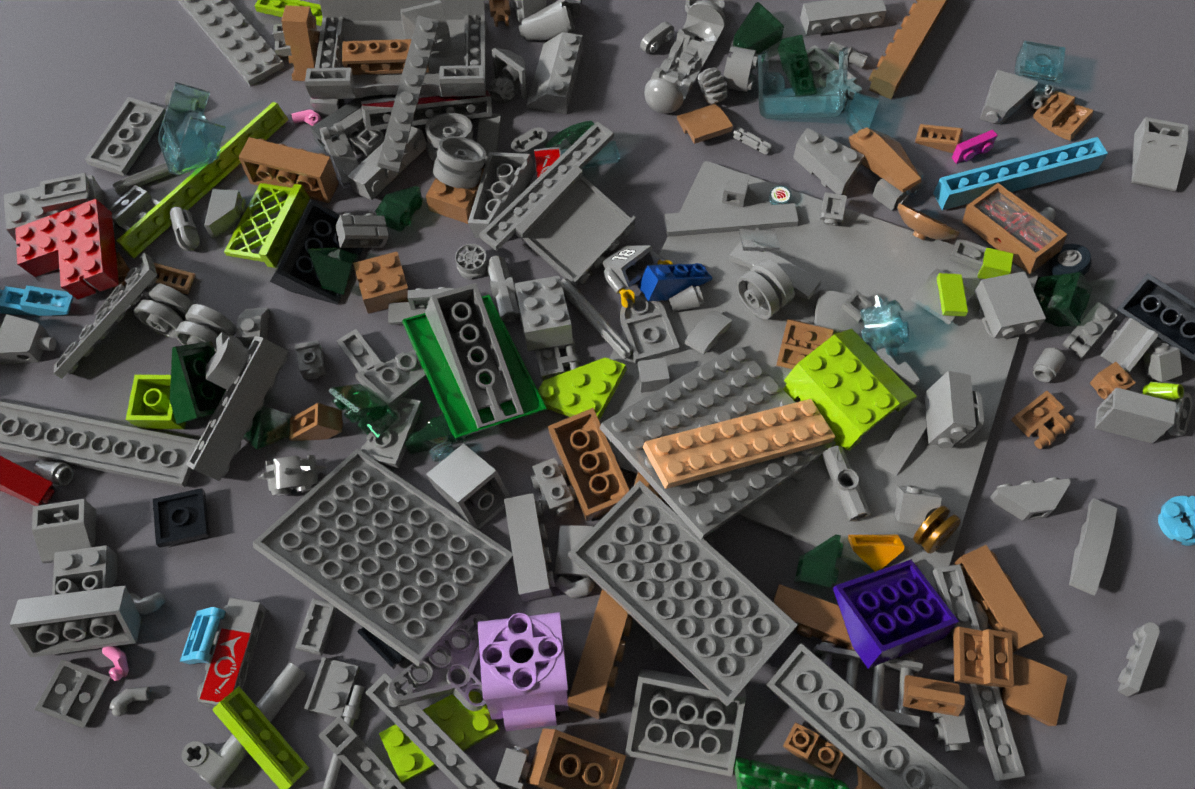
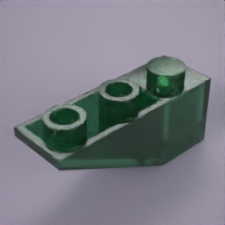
M797 35L783 38L778 47V53L782 68L796 98L817 94L803 36Z
M442 413L440 416L429 420L422 430L411 434L405 445L411 455L432 450L437 445L446 442L449 443L448 446L462 443L473 434L455 439Z

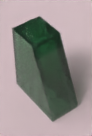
M757 2L734 35L733 46L756 50V54H759L782 40L784 25L763 5Z

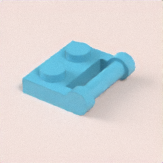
M210 607L196 611L180 662L189 665L210 662L212 655L209 653L220 620L224 619L225 610Z

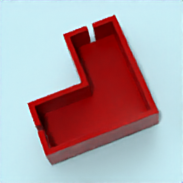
M97 199L15 228L16 245L19 246L16 248L17 265L32 276L37 277L60 268L61 288L77 300L95 294L96 289L101 292L119 285L112 212Z

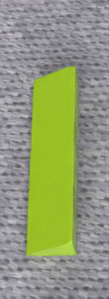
M240 686L212 709L279 789H288L309 769L307 764Z

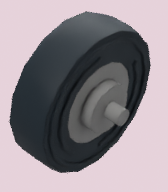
M1080 244L1063 245L1061 251L1049 260L1051 273L1055 277L1064 280H1073L1084 276L1089 272L1092 265L1091 253Z

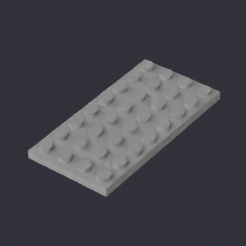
M640 480L567 555L726 706L735 699L797 626L788 615L704 539L700 540L685 522Z

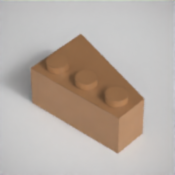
M285 5L281 22L285 43L290 46L292 56L288 57L289 63L294 64L292 80L305 81L307 68H315L320 31H317L316 17L312 15L309 6Z

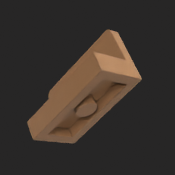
M910 675L905 676L903 707L952 716H959L965 705V695L960 694L959 684Z

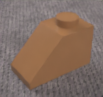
M316 403L290 418L289 440H324L342 432L343 427L342 410Z

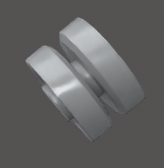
M458 113L438 114L426 123L425 132L428 141V154L434 162L441 139L458 136L473 140L472 123L464 115Z
M450 136L441 139L433 168L434 176L440 182L455 188L468 189L475 187L479 184L481 168L486 157L484 148L473 140L464 137Z
M762 260L751 271L746 272L736 281L737 292L742 302L754 315L761 319L772 317L779 311V308L786 306L795 296L790 278L782 268L770 260Z
M154 283L145 293L146 300H141L134 309V315L155 332L176 339L174 332L181 322L186 321L185 315L194 303L179 291L164 284Z
M194 304L191 305L185 315L186 321L181 322L175 330L174 336L182 345L212 341L216 353V338L220 333L223 332L228 336H235L237 328L228 318L214 309Z

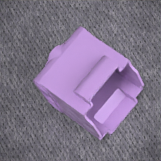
M560 612L531 616L524 613H516L510 618L478 622L482 693L491 719L504 718L506 731L556 726V712L569 710ZM522 647L533 651L532 658L525 663H517L511 658L514 651Z

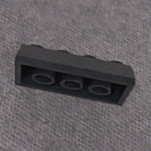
M1147 273L1116 310L1126 317L1136 320L1147 329L1157 332L1159 339L1172 347L1179 348L1182 354L1195 362V302Z

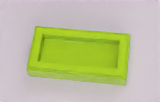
M939 273L937 284L942 315L965 317L968 313L962 275Z

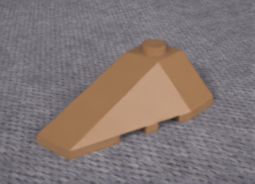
M866 127L849 137L851 149L864 155L862 165L904 193L922 182L900 142L889 135Z

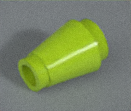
M1150 382L1143 387V394L1172 401L1183 398L1184 388L1181 384Z

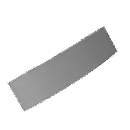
M917 400L914 401L875 464L897 476L927 428L924 404Z
M340 716L318 735L367 789H406Z

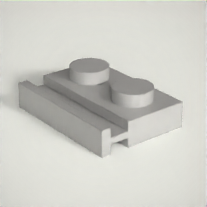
M86 173L40 181L41 208L43 211L50 212L70 208L90 201L89 178Z
M322 657L304 709L333 718L340 716L343 719V711L345 705L349 703L360 667Z

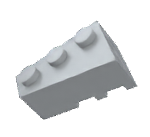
M806 128L797 141L793 156L811 175L814 173L821 180V184L824 187L828 186L839 195L845 193L859 172L864 157L863 154L809 128Z

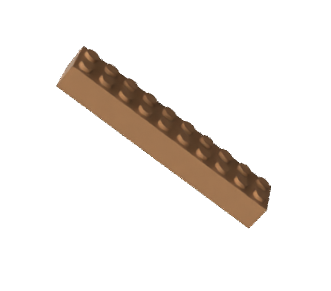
M638 472L635 484L640 480L658 498H660L666 505H668L666 501ZM603 589L567 701L569 710L596 719H600L601 713H607L611 694L607 692L609 687L614 688L618 676V667H615L617 661L622 662L626 648V641H623L624 636L629 637L633 625V617Z

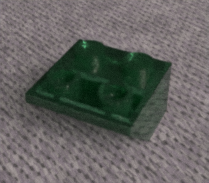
M1082 273L1038 277L1034 293L1046 317L1044 321L1058 327L1081 325L1092 292L1091 286Z
M361 384L332 387L328 391L335 398L332 403L341 411H346L343 415L352 424L358 422L357 426L366 435L371 432L379 438L398 419L385 402Z
M835 534L801 555L798 560L794 582L820 588H829L832 583L836 584L839 568L835 567L836 559L838 557L841 558L844 543L840 542L841 535Z

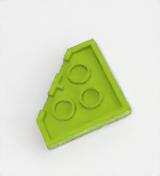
M604 357L544 380L538 392L546 408L572 417L594 408L600 421L627 367L626 364Z

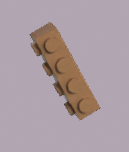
M412 39L343 41V67L352 68L353 75L403 73Z

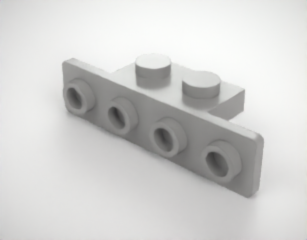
M440 287L438 289L417 288L415 290H408L409 302L389 303V324H403V319L425 313L431 295L454 288Z

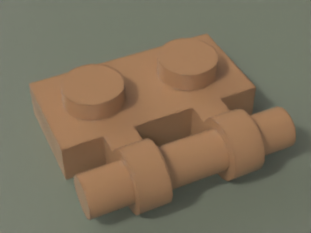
M1045 391L1017 413L1011 421L1027 437L1036 433L1039 438L1034 444L1038 449H1042L1044 446L1051 445L1056 440L1055 437L1060 433H1066L1070 429V425L1075 422V419L1071 415L1063 418L1059 413L1064 409V406L1048 391ZM1048 421L1054 424L1050 430L1045 426Z

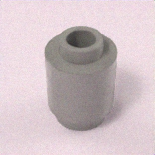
M1045 348L1033 366L1034 377L1042 382H1050L1054 379L1066 361L1063 352L1057 348Z

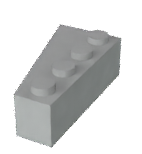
M489 152L468 220L475 238H480V233L526 189L536 172L530 154Z

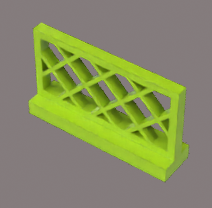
M260 183L224 250L226 256L265 262L267 267L275 268L310 200L303 186L294 184L291 188ZM264 191H269L273 193L272 195L264 199H261ZM288 194L286 200L282 202L279 201L278 198ZM274 200L277 201V205L266 209V204ZM263 208V212L252 216L255 210ZM280 210L278 216L271 220L269 215ZM265 217L268 218V222L257 226L256 222ZM253 224L255 229L244 234L245 228ZM271 228L269 234L262 237L261 232ZM258 234L260 239L248 244L247 239ZM242 242L245 243V247L234 250L236 245ZM263 245L258 254L252 253L253 249Z

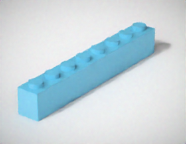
M1095 137L941 177L933 194L941 209L946 210L971 203L997 183L1008 191L1014 192L1097 170L1108 153L1099 138Z

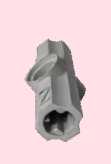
M493 256L486 261L488 275L491 280L490 287L493 300L497 303L502 321L507 323L513 322L520 317L513 279L509 276L505 257Z
M837 445L824 451L821 456L832 479L833 492L840 498L848 520L855 522L869 516L871 512L860 489L859 476L852 470L843 447ZM841 480L849 482L851 486H844Z

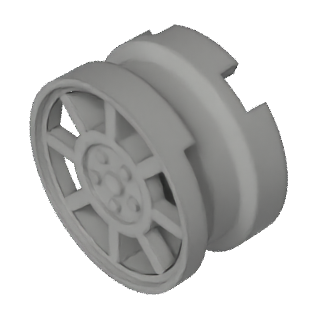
M466 244L457 250L455 261L457 270L462 277L472 280V278H480L486 273L487 256L481 246Z

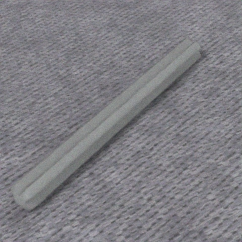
M233 137L113 183V187L117 194H122L129 191L135 185L140 187L205 162Z

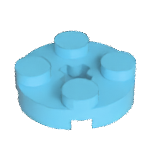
M1176 496L1169 499L1163 504L1161 513L1158 515V523L1161 530L1169 539L1183 542L1181 543L1182 545H1195V496ZM1186 516L1190 520V526L1187 523H1182L1180 519Z

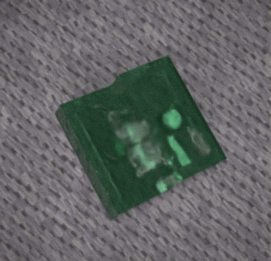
M584 121L569 126L552 137L545 146L546 148L557 147L565 139L572 145L594 123L592 121Z

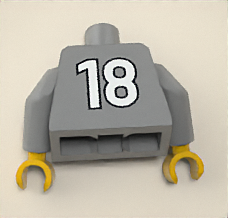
M649 245L623 246L612 255L606 256V259L603 261L606 281L617 294H621V303L625 308H628L627 299H631L635 303L634 292L629 289L625 290V288L631 287L642 278L647 265H673L669 260L662 261V257L655 253Z

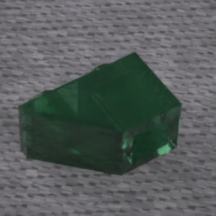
M414 186L386 194L375 210L376 215L384 216L387 227L402 233L404 228L411 223L415 211L422 206L423 198L420 187Z

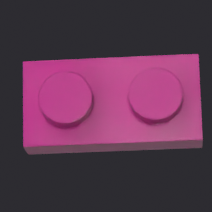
M992 129L957 144L952 159L957 164L964 160L969 161L980 153L989 152L993 148L998 135Z

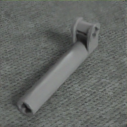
M289 662L256 704L270 723L306 676V673L291 662ZM232 734L218 753L199 741H192L184 747L181 757L183 762L198 773L203 780L214 788L221 789L248 752ZM195 751L202 755L201 759H196L193 755Z

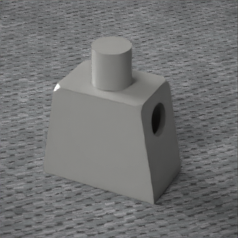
M12 315L5 316L0 328V362L2 364L37 363L40 361L44 350H55L56 339L49 337V333L41 324Z

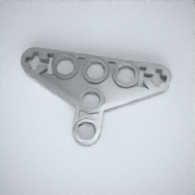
M482 614L471 615L445 636L419 667L412 663L396 676L387 688L386 695L389 702L394 705H404L453 693L468 710H481L486 701L483 699L482 683L473 674L480 654L478 629L471 636L468 632L472 629L473 625H478L480 621H488V618ZM461 637L465 641V647H455L452 643V638ZM436 652L443 653L447 661L444 664H438L433 660L432 655ZM423 669L427 673V678L421 681L417 680L413 676V670ZM460 672L464 676V682L461 684L454 683L450 677L451 673ZM408 681L410 685L405 689L404 694L396 695L394 693L395 689L402 688ZM472 691L480 693L482 702L477 704L471 702L468 696L469 693Z

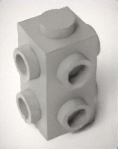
M552 458L532 466L533 475L530 476L534 489H539L542 494L539 500L543 510H548L551 517L556 515L561 517L568 514L571 509H574L573 500L576 499V495L572 485L567 486L564 478H567V474L563 465H558L556 459Z

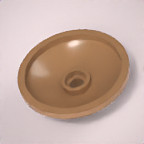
M899 203L897 206L904 223L914 230L912 235L922 240H925L926 237L936 240L953 239L958 237L960 233L952 227L905 204Z

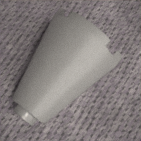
M558 0L523 19L522 25H519L521 36L525 37L527 41L550 40L562 32L571 33V31H574L575 27L570 7L566 8L564 5L568 1Z

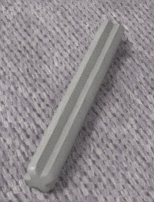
M562 279L561 284L564 296L623 359L631 356L632 348L568 279Z

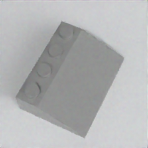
M640 668L625 755L732 777L746 701L745 688L726 706L696 678Z

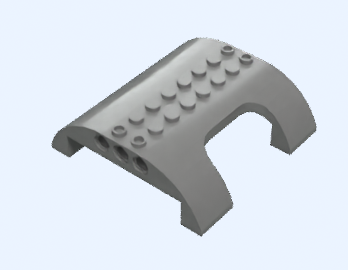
M320 0L323 18L315 68H307L305 85L312 99H346L373 95H396L402 73L353 75L352 68L343 67V41L405 39L400 10L437 0ZM441 0L450 32L451 47L431 52L429 72L425 74L420 94H432L441 97L486 96L484 0Z

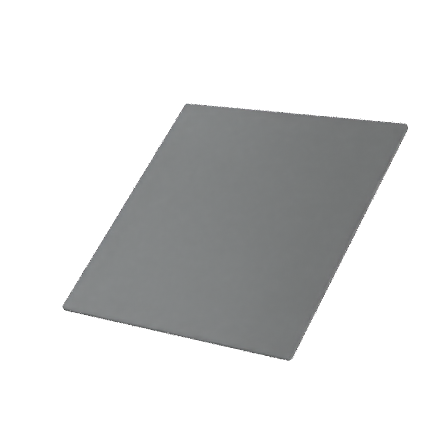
M705 161L679 213L795 203L798 225L667 237L659 254L662 257V261L669 260L673 265L699 263L705 266L708 273L712 276L711 281L699 286L704 299V303L700 304V307L673 311L669 300L659 301L665 308L680 347L677 353L659 357L666 358L670 377L669 384L738 344L783 389L786 385L784 379L792 369L776 366L787 319L814 324L817 293L820 290L836 291L850 295L857 290L867 298L873 306L865 314L863 340L875 353L885 348L888 353L894 356L897 365L906 361L911 368L915 369L920 379L913 391L917 396L913 401L899 412L894 410L864 434L861 442L850 451L846 450V448L844 449L852 470L859 476V486L871 512L869 516L855 522L848 520L840 498L833 492V482L822 456L805 467L802 472L804 478L801 482H796L794 479L786 480L737 516L869 568L871 567L853 551L848 541V535H899L905 546L904 551L884 568L912 559L934 590L939 593L933 570L950 565L1020 335L1000 339L989 336L979 315L981 306L976 294L967 303V315L965 317L957 316L950 325L910 300L917 289L936 268L947 274H961L963 285L973 291L976 290L982 280L977 278L979 270L949 260L954 247L953 244L929 237L922 240L912 235L914 231L847 208L844 210V221L842 223H838L837 226L824 224L825 220H820L823 200L786 188L790 193L789 199L784 202H778L772 198L771 193L776 187L782 186L753 176L749 177L743 207L722 203L725 183L728 180L744 183L745 174ZM741 241H744L797 265L819 279L821 285L810 299L795 295L791 302L779 308V311L772 317L761 319L745 306L736 288L737 279L750 271V269L731 262L729 255ZM1012 265L1010 274L1024 272L1022 268ZM1025 271L1034 291L1038 275L1035 272L1029 275ZM637 304L634 306V309L636 311H643L645 306ZM715 310L732 320L731 328L718 337L717 344L705 354H702L686 345L685 340L693 329L710 312ZM622 331V333H621L620 336H621V337L625 340V342L627 343V340H626V337H625V335H624V332ZM613 350L609 358L626 364L627 370L599 421L600 424L656 392L641 393L638 363L635 364L632 355L627 359H623ZM948 371L971 375L972 391L981 393L984 413L983 426L976 434L964 443L957 442L951 448H940L938 445L928 444L926 428L897 476L875 464L915 400L925 405L924 392ZM606 436L620 469L637 476V469ZM841 480L844 486H851L849 482ZM897 486H917L923 488L924 492L937 493L942 498L941 506H946L950 510L946 520L952 515H957L961 519L953 535L934 553H927L921 544L918 545L914 542V534L920 525L898 522L894 517ZM934 508V509L930 510V511L928 512V514L926 515L925 520H926L927 517H928L930 514H932L937 508Z

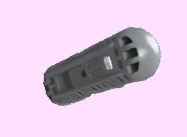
M703 0L694 3L689 8L686 23L682 29L678 30L677 39L670 50L669 57L663 61L660 68L656 67L651 79L646 83L644 89L645 100L654 111L667 114L681 107L724 29L725 15L718 4ZM699 37L704 39V41L699 42L694 40V38Z

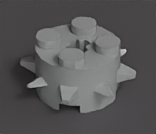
M307 455L308 460L307 458L301 459L299 456L273 459V462L265 461L267 472L258 476V479L268 480L269 492L272 495H292V490L297 489V492L305 493L309 492L319 483L317 473L322 472L326 467L316 465L315 455Z

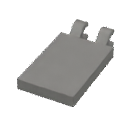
M816 45L785 63L784 70L825 104L831 101L837 112L846 109L843 103L847 101V98L842 93L846 92L849 99L854 103L861 99L858 94L863 89L856 85L857 78Z

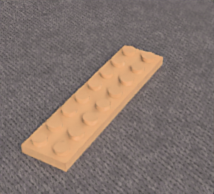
M807 399L645 441L643 449L664 488L668 489L828 444L835 439V435L812 399Z

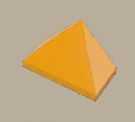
M848 535V541L853 551L875 572L881 570L904 551L905 547L899 535Z

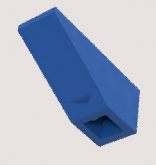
M699 263L647 265L638 288L648 301H666L690 286L696 287L711 281L712 276L708 273L705 266Z

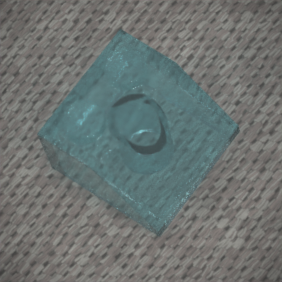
M1023 41L1016 56L1014 73L1018 76L1061 83L1065 48Z

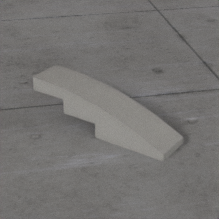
M741 241L729 255L731 262L748 267L750 271L764 259L776 263L790 278L795 295L810 299L821 285L819 279L797 265L744 241Z
M1094 498L1088 505L1086 522L1081 528L1079 544L1074 550L1069 585L1091 595L1097 593L1115 526L1116 507Z

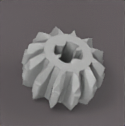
M716 67L708 68L698 75V83L702 95L710 105L719 103L727 97L726 83L721 72Z

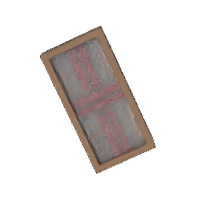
M999 183L967 205L962 223L997 250L1013 253L1012 261L1029 275L1059 253L1067 237V233Z

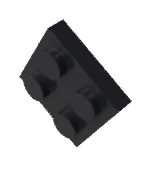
M203 488L153 499L155 541L159 548L209 537L206 495Z

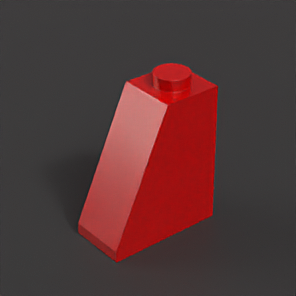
M0 456V491L34 506H40L43 503L47 504L55 493L52 490L54 487L53 482Z

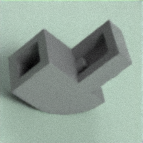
M221 332L216 338L217 352L206 364V379L228 390L242 372L248 359L249 349L243 347V343L238 338Z

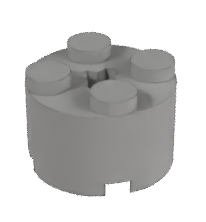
M731 46L730 52H733L731 57H727L723 77L724 81H727L725 82L726 88L748 92V90H752L755 84L756 75H753V70L758 67L760 54H756V50Z

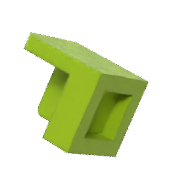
M986 248L983 265L978 272L977 278L988 279L1010 274L1013 253Z

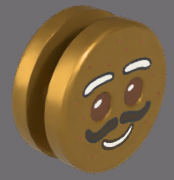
M941 506L930 514L914 534V542L918 545L921 544L929 554L937 551L953 535L961 522L957 515H952L946 520L950 513L946 506Z

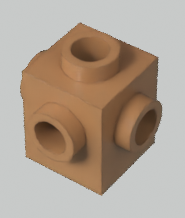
M1114 362L1100 371L1090 384L1097 391V394L1105 400L1116 387L1130 391L1136 382L1128 372L1117 362Z

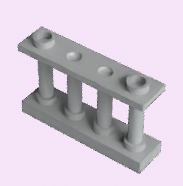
M822 642L820 645L817 644L812 653L817 657H821V661L830 669L832 659L848 662L846 682L856 690L858 664L865 665L857 652L836 648V645L833 643ZM905 656L874 666L871 704L902 731L914 732L919 728L920 717L911 715L912 712L909 711V708L903 707L904 678L906 675L917 674L923 669V663L915 662L914 658ZM885 669L900 671L898 709L895 712L886 711L885 707L882 706Z

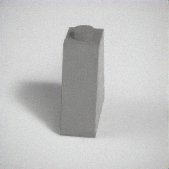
M997 70L990 85L980 120L1001 125L1031 98L1038 81Z

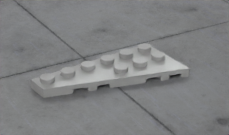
M144 252L140 257L143 260L138 268H131L127 273L125 285L119 284L95 313L97 317L93 325L87 324L83 328L79 336L80 341L78 343L76 341L71 343L55 363V375L62 379L66 374H72L78 367L77 362L83 356L86 358L93 351L95 342L98 339L103 340L110 331L109 327L114 322L118 323L122 320L128 306H134L141 298L140 293L145 288L149 289L154 285L157 280V272L152 257Z

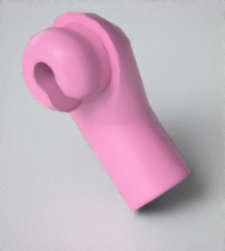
M311 109L291 114L294 124L306 122L314 126L322 120L321 116Z
M116 646L104 647L102 653L115 666L109 670L110 677L114 681H119L122 677L125 678L129 672L126 654Z

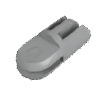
M174 207L170 210V218L177 243L183 250L192 252L200 245L193 212L180 207Z

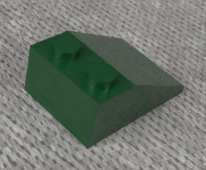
M212 341L172 348L170 404L177 424L212 416L226 391L225 388L206 379V364L215 355Z

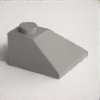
M441 0L400 10L405 39H412L417 18L420 15L439 21L432 52L451 47L450 32Z
M493 48L492 57L495 79H498V77L510 79L514 84L513 92L525 100L527 98L525 60L511 50Z

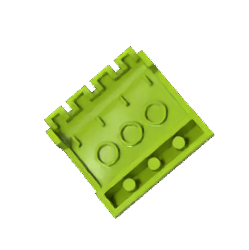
M852 328L834 334L797 363L784 379L786 385L783 388L794 401L798 398L801 399L800 401L812 399L835 435L834 441L836 444L834 446H842L843 449L846 448L849 451L861 442L864 434L894 410L899 412L917 397Z

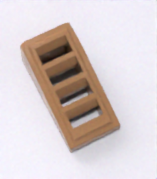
M920 124L915 143L954 153L957 144L962 143L963 128ZM925 132L929 133L928 138L924 137Z

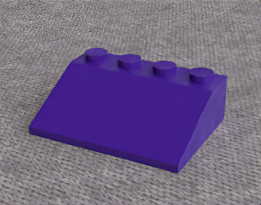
M912 559L835 585L833 588L852 646L868 669L944 639L959 622Z

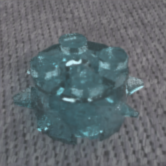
M879 295L875 296L874 306L861 310V317L864 321V329H862L861 334L864 342H869L874 352L885 348L887 355L890 354L891 350L895 356H898L899 347L905 346V342L909 341L908 322H903L900 312L904 310L898 301L888 302L887 298L883 301Z

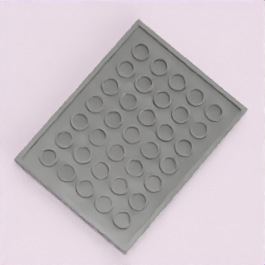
M738 344L602 422L599 428L700 540L821 457L824 451L834 447L836 444L833 440L831 443L668 489L664 488L643 449L645 441L796 403Z
M358 448L253 542L254 549L418 667L513 560L512 552Z

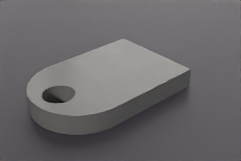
M644 295L635 296V303L631 299L627 300L628 308L623 306L621 308L620 323L627 343L632 348L635 364L639 361L651 360L679 352L678 341L661 302L648 301ZM641 304L645 306V310L636 311L633 307Z

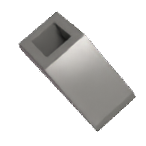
M1053 477L1038 483L1030 480L1016 486H1012L1010 483L1002 484L997 487L990 496L991 502L1021 521L1046 518L1056 508L1071 482L1069 478L1059 480V477Z

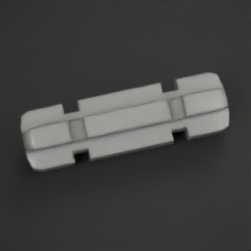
M737 127L733 132V138L738 141L743 140L742 143L755 150L760 149L759 152L765 155L770 152L772 144L764 140L763 142L762 138L749 131L746 133L745 129Z

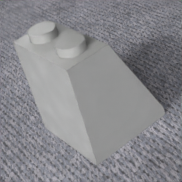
M462 444L426 474L435 490L464 521L477 530L482 528L505 508L504 499L511 498L497 471L465 444Z

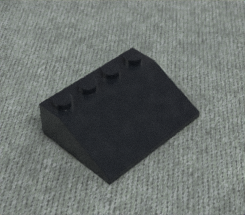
M310 200L270 282L290 292L338 305L353 273V263L358 262L363 248H341L336 231V224L340 214Z

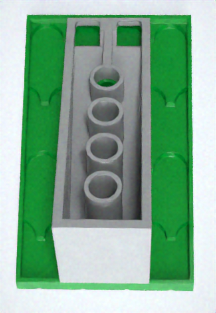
M476 283L431 295L425 313L402 320L413 349L418 356L423 371L428 378L440 409H442L455 439L534 415L547 409L490 295L481 297Z

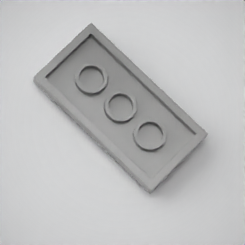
M128 97L85 158L87 164L126 176L167 115L165 108Z

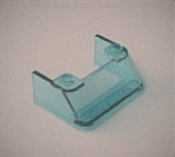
M848 47L842 48L839 51V69L833 70L827 75L826 87L785 88L784 76L779 72H769L768 51L759 54L760 114L766 119L838 116L843 111L848 81Z
M175 82L159 131L158 142L169 173L182 175L211 164L219 158L220 144L226 127L208 122V119H205L204 110L210 95L209 91Z

